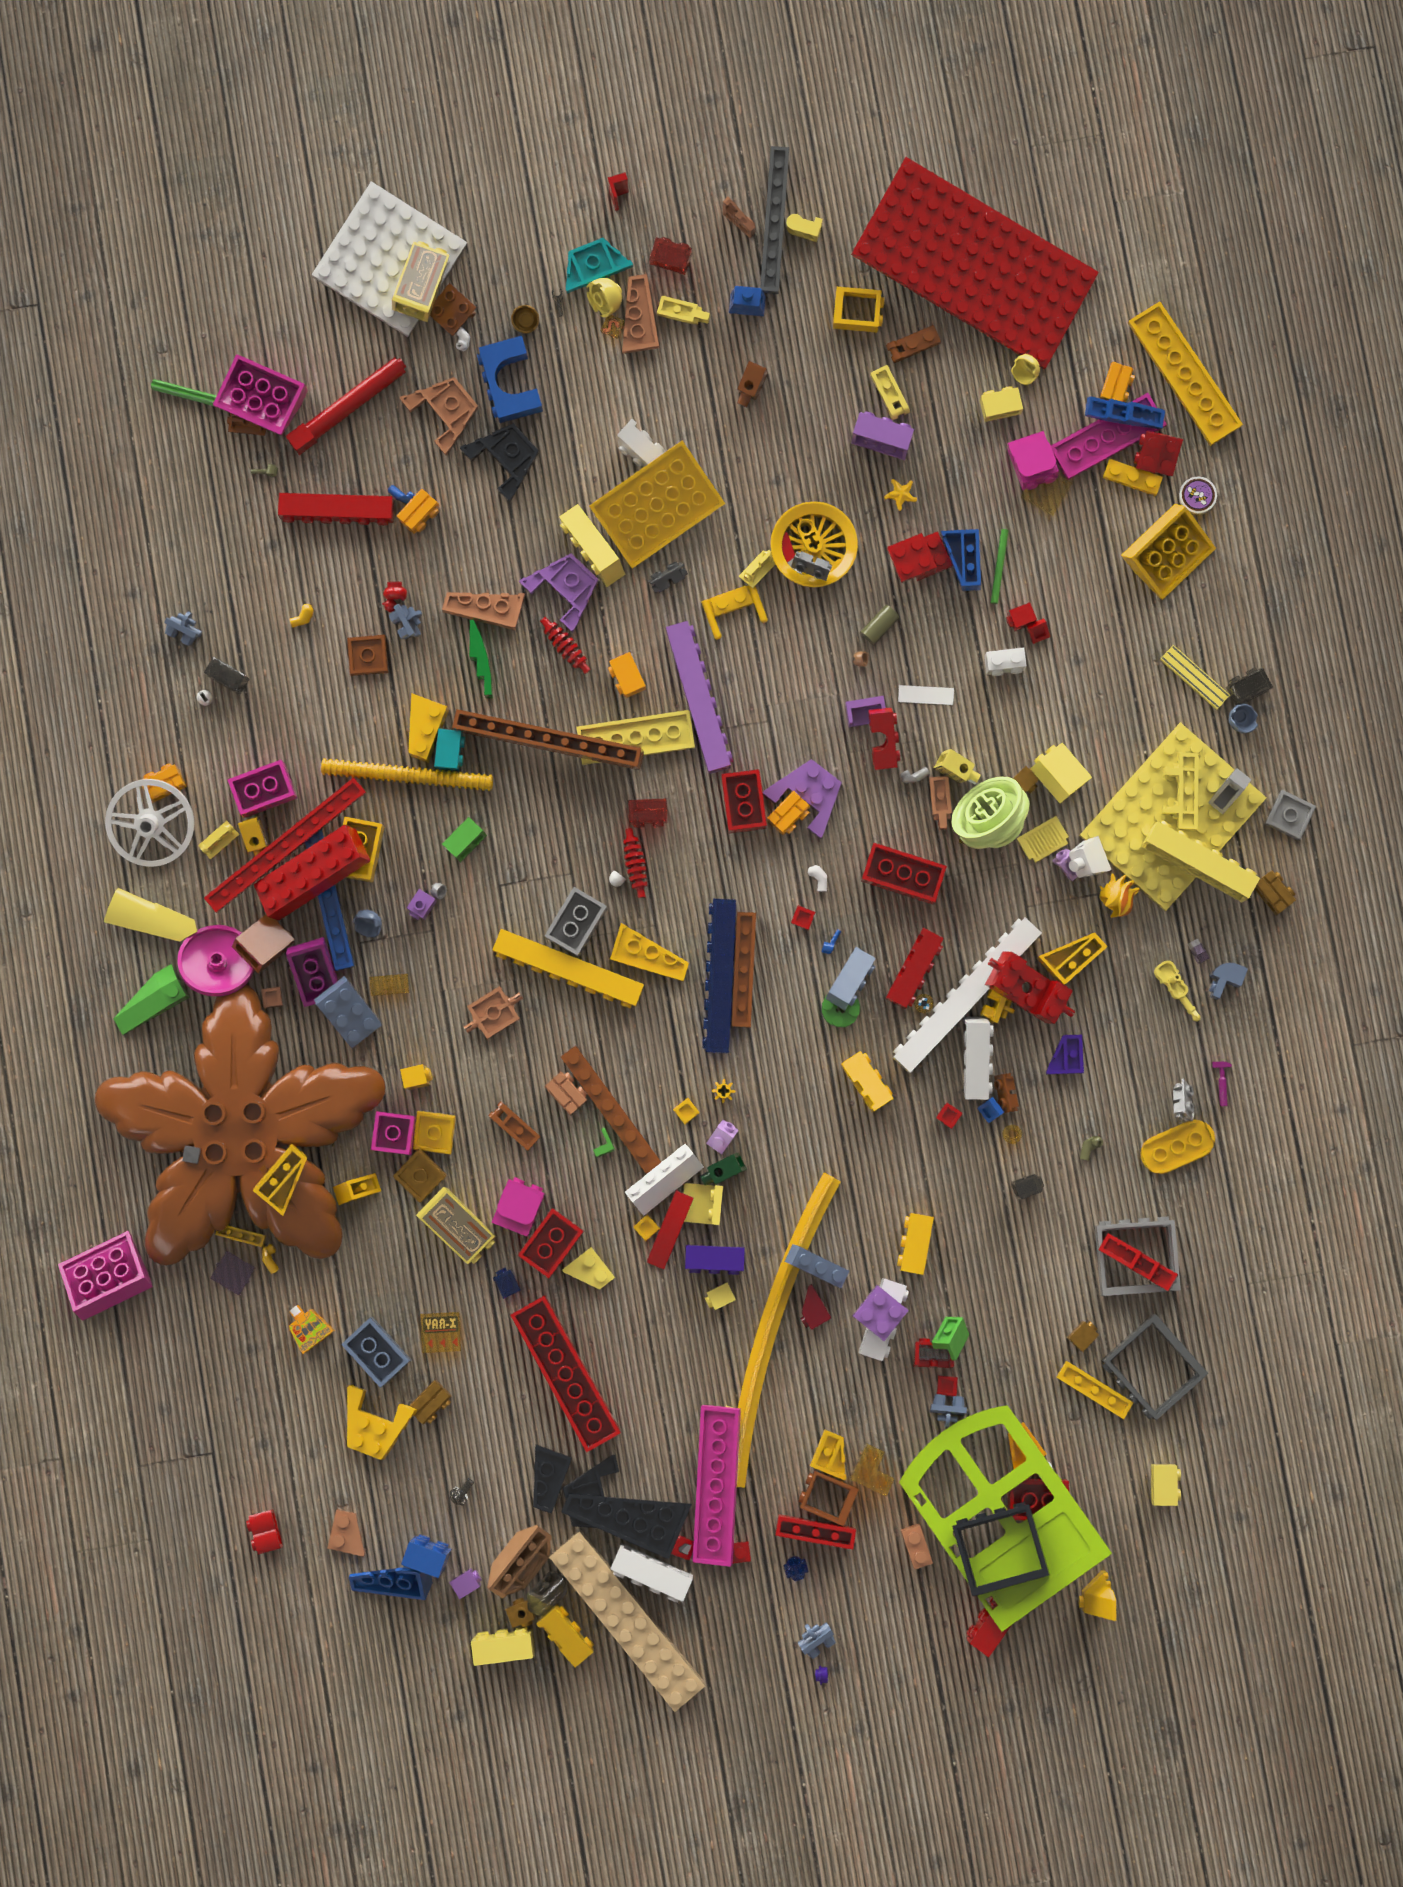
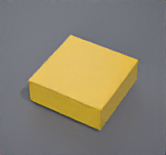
M689 1098L673 1109L684 1125L700 1113Z
M648 1214L633 1226L645 1241L660 1229Z

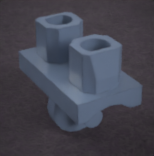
M395 605V610L389 615V618L393 624L402 622L404 627L397 630L400 638L407 639L421 635L417 625L421 624L419 617L422 616V612L420 610L414 611L413 607L407 608L406 605Z
M189 611L185 615L179 613L177 618L174 616L171 618L167 617L164 622L167 624L165 634L174 638L177 636L178 631L183 632L181 642L188 646L192 645L195 639L201 636L203 631L193 627L196 621L192 619L193 614Z
M935 1394L933 1404L930 1406V1412L945 1414L938 1415V1421H945V1427H949L950 1422L957 1423L958 1417L950 1416V1414L965 1416L967 1407H964V1397L953 1396L952 1406L945 1405L946 1395Z
M827 1622L820 1627L816 1624L812 1628L809 1624H806L805 1628L807 1631L802 1634L803 1639L797 1642L805 1655L808 1654L812 1659L820 1654L817 1646L821 1643H824L827 1648L836 1643L833 1637L834 1633Z

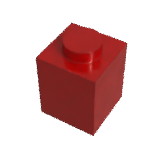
M1030 602L1009 610L1007 613L1008 617H1006L1009 628L1012 627L1014 632L1037 621Z

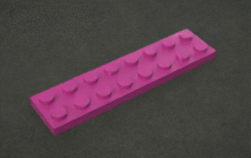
M701 1406L693 1563L728 1567L733 1565L741 1408Z

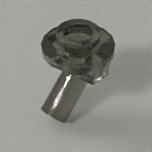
M468 1478L461 1489L458 1487L453 1488L450 1491L451 1501L456 1505H464L468 1500L466 1494L474 1484V1481Z

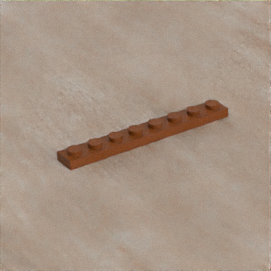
M575 1045L560 1056L644 1172L647 1174L661 1163L660 1159Z

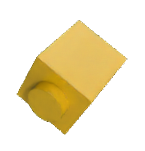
M376 1173L352 1179L333 1187L338 1205L381 1192Z

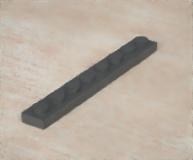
M771 146L760 285L763 292L769 294H779L789 147Z

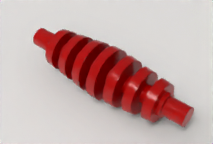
M546 617L542 618L540 622L545 627L544 633L545 635L550 634L548 639L550 642L554 640L552 645L554 648L558 647L556 649L558 654L563 652L561 656L564 659L568 658L567 662L569 664L575 662L573 667L575 669L580 668L584 674H587L591 669L586 664L587 658L585 656L580 657L583 654L581 649L576 651L579 646L577 643L573 644L575 640L572 637L568 638L569 634L567 632L561 634L564 629L561 627L557 628L558 624L556 622L552 623Z
M633 828L625 829L626 839L623 840V845H628L624 847V852L629 853L624 855V860L631 861L625 862V867H632L627 870L628 875H634L629 877L630 882H635L631 885L632 889L637 890L638 898L646 897L644 889L647 887V882L642 880L647 879V874H641L646 872V866L641 865L646 864L645 859H638L643 857L644 854L643 852H637L642 849L640 844H635L639 842V839L634 836Z

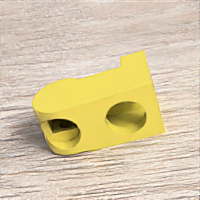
M792 214L787 218L786 229L792 235L817 242L823 219L816 217L813 222L803 219L798 214Z

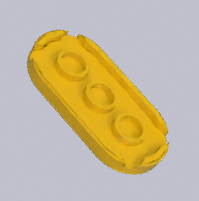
M1200 1120L1184 1122L1147 1139L1141 1148V1161L1146 1169L1156 1174L1173 1171L1208 1155L1215 1143L1214 1131L1210 1125Z

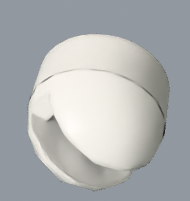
M202 690L197 694V701L203 706H208L212 703L213 696L209 691ZM203 693H204V695L206 696V698L208 699L206 702L204 701V699H203L202 696H201V694H203Z
M613 871L609 877L610 883L615 887L621 886L626 880L616 871Z

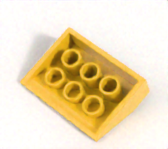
M1174 504L1121 556L1144 583L1163 600L1216 547L1186 506Z

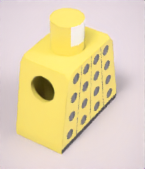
M952 749L942 752L933 768L959 783L968 780L976 784L981 776L973 771L974 763Z

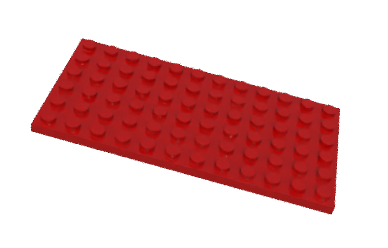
M908 157L904 158L851 253L855 258L1020 356L1024 354L1033 356L1038 361L1039 367L1044 370L1048 366L1099 273L1097 270Z

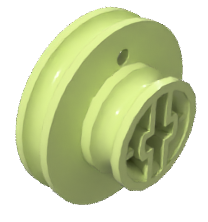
M995 777L988 779L973 787L962 797L953 812L952 827L968 847L983 849L1006 846L1014 841L1023 829L1024 820L1027 817L1030 806L1029 798L1018 782L1012 778Z

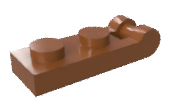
M931 325L897 341L888 343L886 348L892 354L891 359L893 363H897L941 344V339L935 326ZM902 347L903 352L899 353L897 348Z
M500 1101L497 1109L494 1112L491 1111L488 1116L529 1151L541 1136ZM505 1112L508 1116L502 1121L499 1117Z

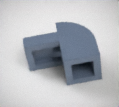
M1225 963L1215 968L1209 976L1216 979L1210 985V997L1216 1000L1220 999L1226 983L1237 988L1241 987L1248 968L1236 963Z

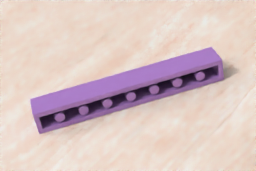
M688 621L667 626V636L708 773L712 774L731 768L730 763L733 762L731 752L726 751L725 744H728L725 733L721 734L720 731L722 721L720 715L716 716L714 711L717 705L715 698H711L709 690H712L709 679L705 680L703 674L706 672L704 661L700 662L698 657L701 654L698 643L694 644L693 637L696 635L693 625L689 626Z

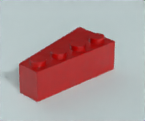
M923 927L885 999L903 1009H906L907 1006L912 1007L916 996H914L916 989L921 990L925 982L923 979L926 972L930 973L934 965L931 961L935 955L939 956L943 948L941 945L943 937Z

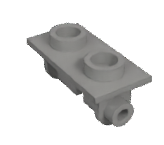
M1182 1079V1084L1177 1083L1173 1087V1101H1180L1174 1104V1117L1179 1121L1183 1120L1184 1117L1193 1121L1194 1105L1192 1103V1096L1194 1091L1192 1086L1184 1079Z

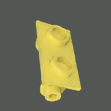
M763 550L739 575V578L754 588L776 565L771 551L768 550L766 552Z
M225 821L198 846L211 860L240 834L228 821Z

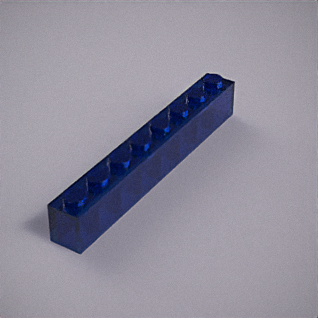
M713 899V903H709V915H712V922H708V934H711V941H707V953L711 954L710 961L706 960V972H710L709 980H705V991H709L708 999L704 1000V1010H708V1017L704 1018L703 1029H707V1037H703L702 1048L706 1049V1053L729 1054L736 900Z

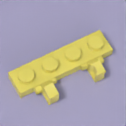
M1178 753V763H1174L1173 767H1165L1163 769V777L1169 775L1170 777H1175V781H1178L1177 801L1174 802L1172 807H1167L1166 805L1162 807L1163 815H1173V819H1177V830L1198 829L1199 753Z

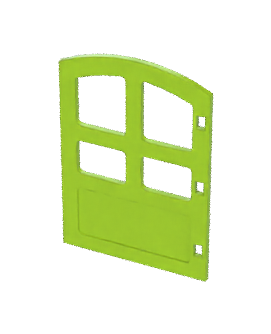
M1008 1405L975 1413L945 1429L918 1453L899 1481L967 1582L961 1555L957 1558L950 1548L955 1544L957 1545L952 1527L957 1525L956 1521L967 1518L969 1521L985 1508H990L993 1514H995L994 1510L1006 1508L1001 1500L1002 1497L1033 1474H1038L1053 1494V1501L1033 1514L1050 1576L977 1596L1001 1632L1112 1554L1064 1486L1059 1475L1052 1469ZM1003 1424L1026 1456V1461L994 1484H990L962 1445L961 1440L977 1431ZM949 1450L977 1489L978 1495L948 1517L942 1518L919 1486V1482L943 1452ZM919 1493L922 1494L927 1502L923 1506L920 1505L915 1497ZM1013 1516L998 1520L1005 1529V1535L974 1557H969L977 1587L1042 1569L1027 1519L1022 1523H1017ZM990 1596L993 1597L998 1605L994 1609L986 1601Z

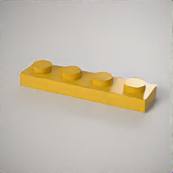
M1065 1361L1056 1376L1059 1380L1122 1419L1126 1417L1134 1403L1068 1361Z

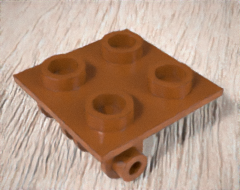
M449 283L435 300L430 316L448 333L454 336L468 318L472 319L476 315L474 310L477 307Z

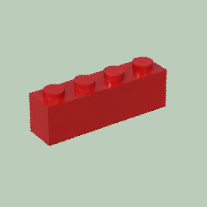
M778 1514L775 1536L852 1550L856 1535V1528L781 1514Z

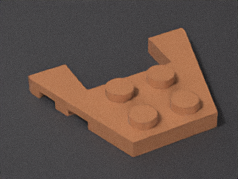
M455 377L436 383L432 387L415 391V393L400 397L401 402L410 413L427 401L449 428V430L434 440L445 456L449 453L478 409V405Z

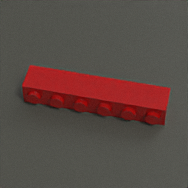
M279 493L278 516L283 522L293 523L294 520H302L303 523L320 521L324 524H331L332 521H339L340 524L358 522L361 525H369L370 522H374L378 525L386 526L388 523H393L394 499L392 496Z

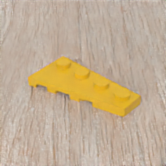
M623 923L620 924L610 960L684 982L689 965L687 961L662 948Z

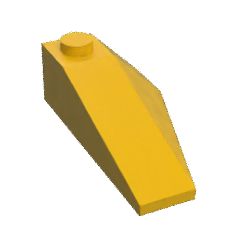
M1101 1570L1082 1590V1596H1079V1608H1082L1084 1613L1117 1621L1116 1598L1113 1590H1111V1582L1106 1581L1109 1577L1108 1573L1105 1570Z

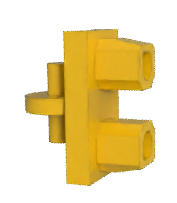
M989 989L987 998L995 1002L993 1007L984 1005L980 1014L988 1018L990 1023H998L1000 1016L1006 1019L1008 1013L1014 1014L1015 1010L1010 1008L1012 1002L1008 999L1006 1000L1005 997L994 990Z

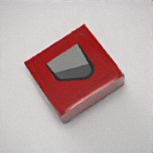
M679 1535L671 1554L690 1560L694 1541Z

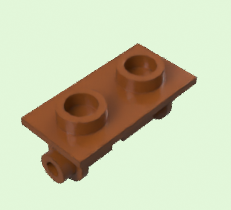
M231 413L230 417H227V424H229L228 432L266 435V429Z
M1011 1073L994 1076V1087L997 1090L999 1106L1004 1113L1018 1111L1017 1094H1010L1011 1090H1016Z

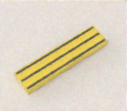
M1174 645L1160 659L1216 710L1230 696L1229 693Z

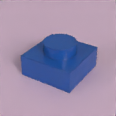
M993 1097L977 1108L988 1124L1004 1113Z

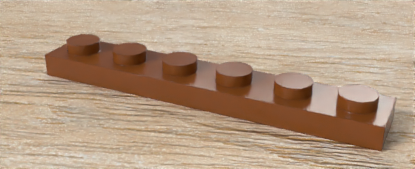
M737 912L732 1027L751 1028L756 913Z

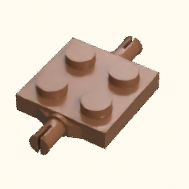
M499 986L468 1005L467 1007L472 1014L473 1021L464 1026L466 1032L469 1033L478 1027L485 1037L489 1039L520 1020L514 1004L523 999L520 992L509 998Z

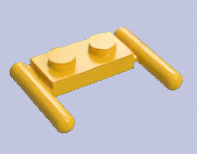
M745 585L701 602L716 640L721 639L722 635L715 617L747 607L753 603L761 623L768 621L756 586L752 588L749 585Z

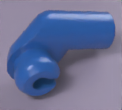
M391 485L388 488L389 494L405 504H408L415 496L411 491L405 495L395 485Z

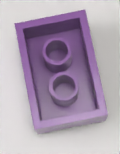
M860 412L853 431L851 444L905 460L914 429L906 423L897 424L890 418L882 417L881 419L875 417L871 412Z

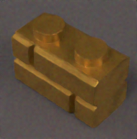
M1271 870L1259 879L1254 890L1271 911L1278 915L1296 901L1294 897L1296 894L1292 888L1286 887L1282 883L1283 878L1277 871L1274 873Z
M434 1380L409 1406L417 1409L414 1416L421 1424L424 1425L426 1422L431 1424L437 1418L435 1413L440 1408L444 1410L451 1403L449 1399L452 1395L437 1380Z

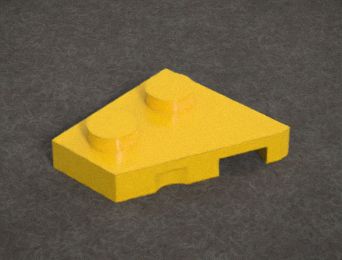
M824 1429L810 1466L846 1480L845 1454L843 1449L844 1437Z

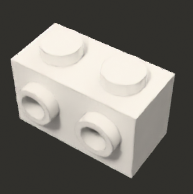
M1024 648L989 651L984 656L986 675L1001 676L1003 673L1008 672L1019 674L1027 666Z

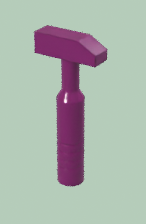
M1227 1061L1212 1062V1068H1220V1106H1228L1227 1082L1224 1068H1230L1232 1064Z

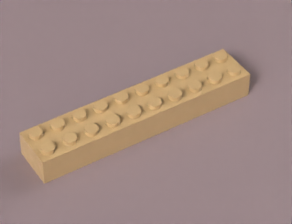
M581 1529L549 1556L674 1712L705 1687L703 1679L620 1577L613 1574L614 1571L611 1570V1566Z

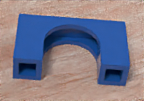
M518 336L478 347L480 354H477L478 362L485 369L482 372L484 383L488 382L490 389H487L489 401L493 400L495 407H491L494 418H498L499 423L543 412L537 388L518 394H509L501 390L496 383L497 375L504 366L528 359L523 337Z

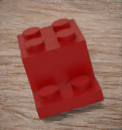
M938 531L925 537L920 533L887 547L901 583L915 577L919 581L953 566Z

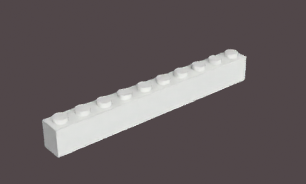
M1018 918L1011 926L1013 928L1011 933L1008 935L1005 932L998 940L1000 944L996 948L992 946L985 953L987 958L983 962L979 960L972 967L974 972L970 976L966 974L959 981L961 986L957 990L952 988L946 995L948 999L945 1003L939 1002L933 1009L935 1013L930 1018L926 1016L919 1023L922 1027L917 1032L913 1030L906 1037L909 1041L904 1046L900 1044L893 1051L895 1053L893 1059L908 1073H911L990 989L985 985L993 970L988 965L989 960L993 958L998 961L1002 951L1014 952L1021 956L1041 935L1042 932L1027 918H1024L1022 921Z

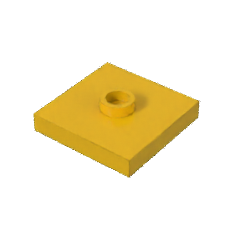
M417 1111L413 1150L420 1148L423 1151L451 1155L456 1116Z

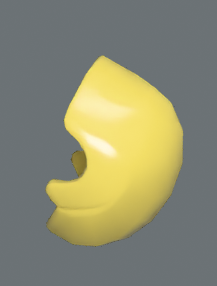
M1024 354L1014 360L1015 363L1011 368V372L1020 384L1029 385L1037 379L1040 367L1038 361L1033 356Z

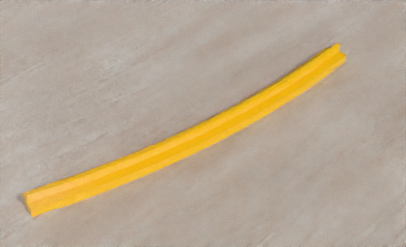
M826 1173L822 1174L786 1249L770 1290L749 1357L738 1408H741L737 1487L745 1488L749 1453L762 1386L777 1331L799 1272V1268L784 1261L792 1244L808 1250L820 1221L841 1182Z

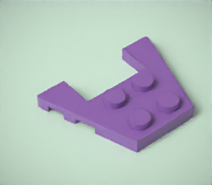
M571 553L542 570L522 578L519 583L530 594H533L544 581L548 582L573 606L560 619V622L573 633L599 579Z
M811 759L765 789L762 793L776 804L787 789L791 792L795 791L804 801L819 812L807 829L821 839L842 782Z

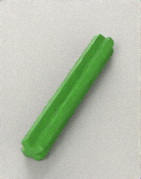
M153 379L151 384L152 390L213 406L217 396Z

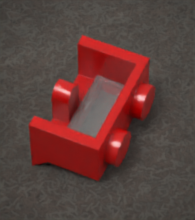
M919 1338V1342L914 1343L913 1367H954V1360L951 1359L948 1349H934L932 1342L928 1338Z

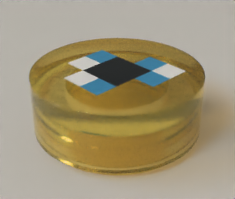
M920 994L914 1001V1007L919 1013H928L934 1005L932 997L928 994Z

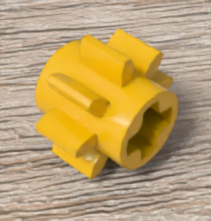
M723 1079L720 1085L715 1082L717 1090H712L713 1093H717L715 1100L721 1098L723 1104L726 1098L732 1101L730 1094L736 1093L735 1090L730 1089L733 1083L727 1085L725 1084V1079ZM722 1086H726V1090H729V1093H726L724 1097L721 1093H718Z

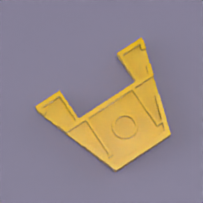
M348 1385L347 1447L384 1460L397 1442L398 1436L407 1427L411 1417L416 1414L417 1409L399 1404L394 1422L362 1411L361 1407L367 1390L354 1385Z

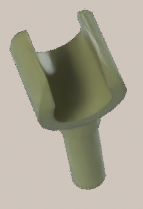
M268 464L267 469H251V474H266L270 477H275L278 472V468L273 464Z

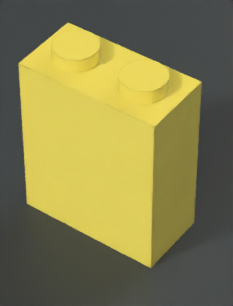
M1063 743L1057 747L1055 745L1051 746L1045 752L1047 755L1044 756L1043 753L1034 760L1036 764L1031 768L1032 772L1059 803H1062L1092 778Z

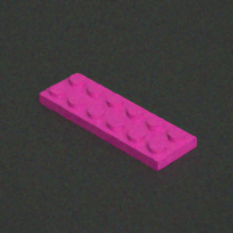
M1149 393L1132 401L1157 408ZM1097 420L1051 445L1058 465L1067 480L1139 442L1141 434H1145L1146 430L1157 432L1160 429ZM1165 420L1163 423V428L1167 425Z

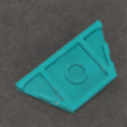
M604 238L568 251L566 293L568 294L585 287L596 279L607 278L633 267V262L626 259L618 249L612 247Z

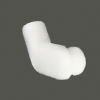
M461 326L456 332L458 336L456 348L460 351H465L469 347L470 335Z
M814 865L809 867V876L815 877L818 880L817 891L827 892V874L820 866Z

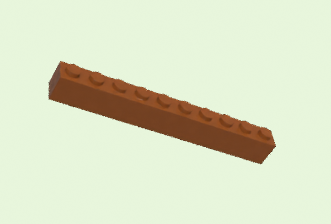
M456 709L452 726L454 730L462 731L465 734L640 770L644 756L643 749L639 747Z

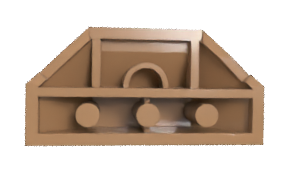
M538 1525L518 1531L492 1563L487 1588L501 1598L525 1589L549 1559L552 1536Z

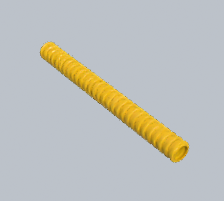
M326 758L321 763L322 775L328 774V776L334 774L335 777L337 775H340V777L345 775L346 778H349V776L352 778L357 777L358 779H361V777L363 779L369 778L370 780L375 778L377 781L379 779L381 781L386 779L388 782L391 780L393 782L399 781V783L405 781V783L411 782V784L417 782L418 785L420 783H423V785L428 783L429 786L432 784L435 786L440 785L441 787L444 785L446 787L452 786L453 788L458 786L460 789L461 787H464V789L469 787L471 790L473 788L479 790L480 788L482 791H485V789L491 791L493 787L492 774H489V776H486V774L481 775L480 773L475 775L473 772L471 774L468 772L463 774L462 771L459 773L457 771L451 772V770L447 772L445 770L439 771V769L433 771L431 768L430 770H427V768L422 770L421 767L418 769L412 767L411 769L409 766L404 768V766L398 767L397 765L392 767L390 764L388 766L386 764L380 766L379 763L374 765V763L368 764V762H365V764H362V762L356 763V761H353V763L350 761L345 762L344 760L339 762L338 759L335 761L329 759L328 761Z

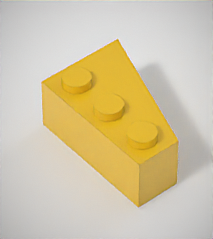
M859 1051L840 1065L873 1113L894 1099L892 1097L893 1093L881 1081L882 1077L878 1070H873L871 1067V1060L866 1053L862 1054Z
M291 1144L253 1188V1191L282 1216H284L307 1156Z

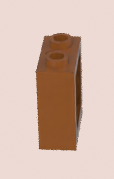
M814 1470L813 1474L809 1473L805 1484H808L806 1492L802 1491L798 1502L801 1503L800 1508L844 1526L859 1489ZM817 1477L848 1490L838 1517L807 1504Z

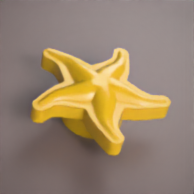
M894 479L891 480L894 490L886 494L884 499L895 500L898 511L902 510V504L905 501H917V498L909 493L913 483L912 480L906 485H901Z

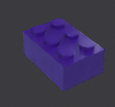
M686 1245L685 1269H689V1273H701V1269L709 1270L708 1274H720V1270H728V1274L740 1275V1271H744L745 1247Z

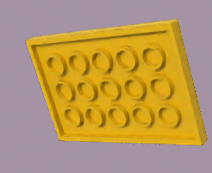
M681 440L590 504L589 507L633 569L723 506L725 502L683 440Z

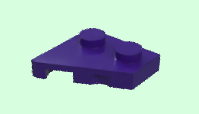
M1062 1035L1046 1070V1075L1084 1073L1082 1035Z

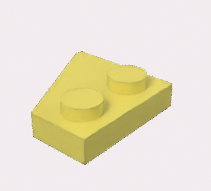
M592 1247L562 1269L564 1273L599 1290L615 1278Z

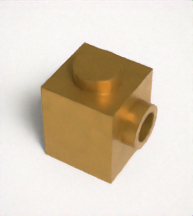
M1025 766L1013 778L1025 793L1031 794L1038 787L1036 783L1039 779L1032 772L1031 767Z

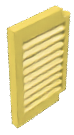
M1057 816L1018 837L1017 841L1029 860L1033 859L1036 863L1068 844L1066 839L1069 836Z

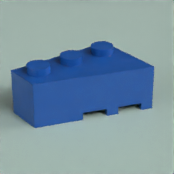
M979 529L941 531L942 540L962 591L981 590Z

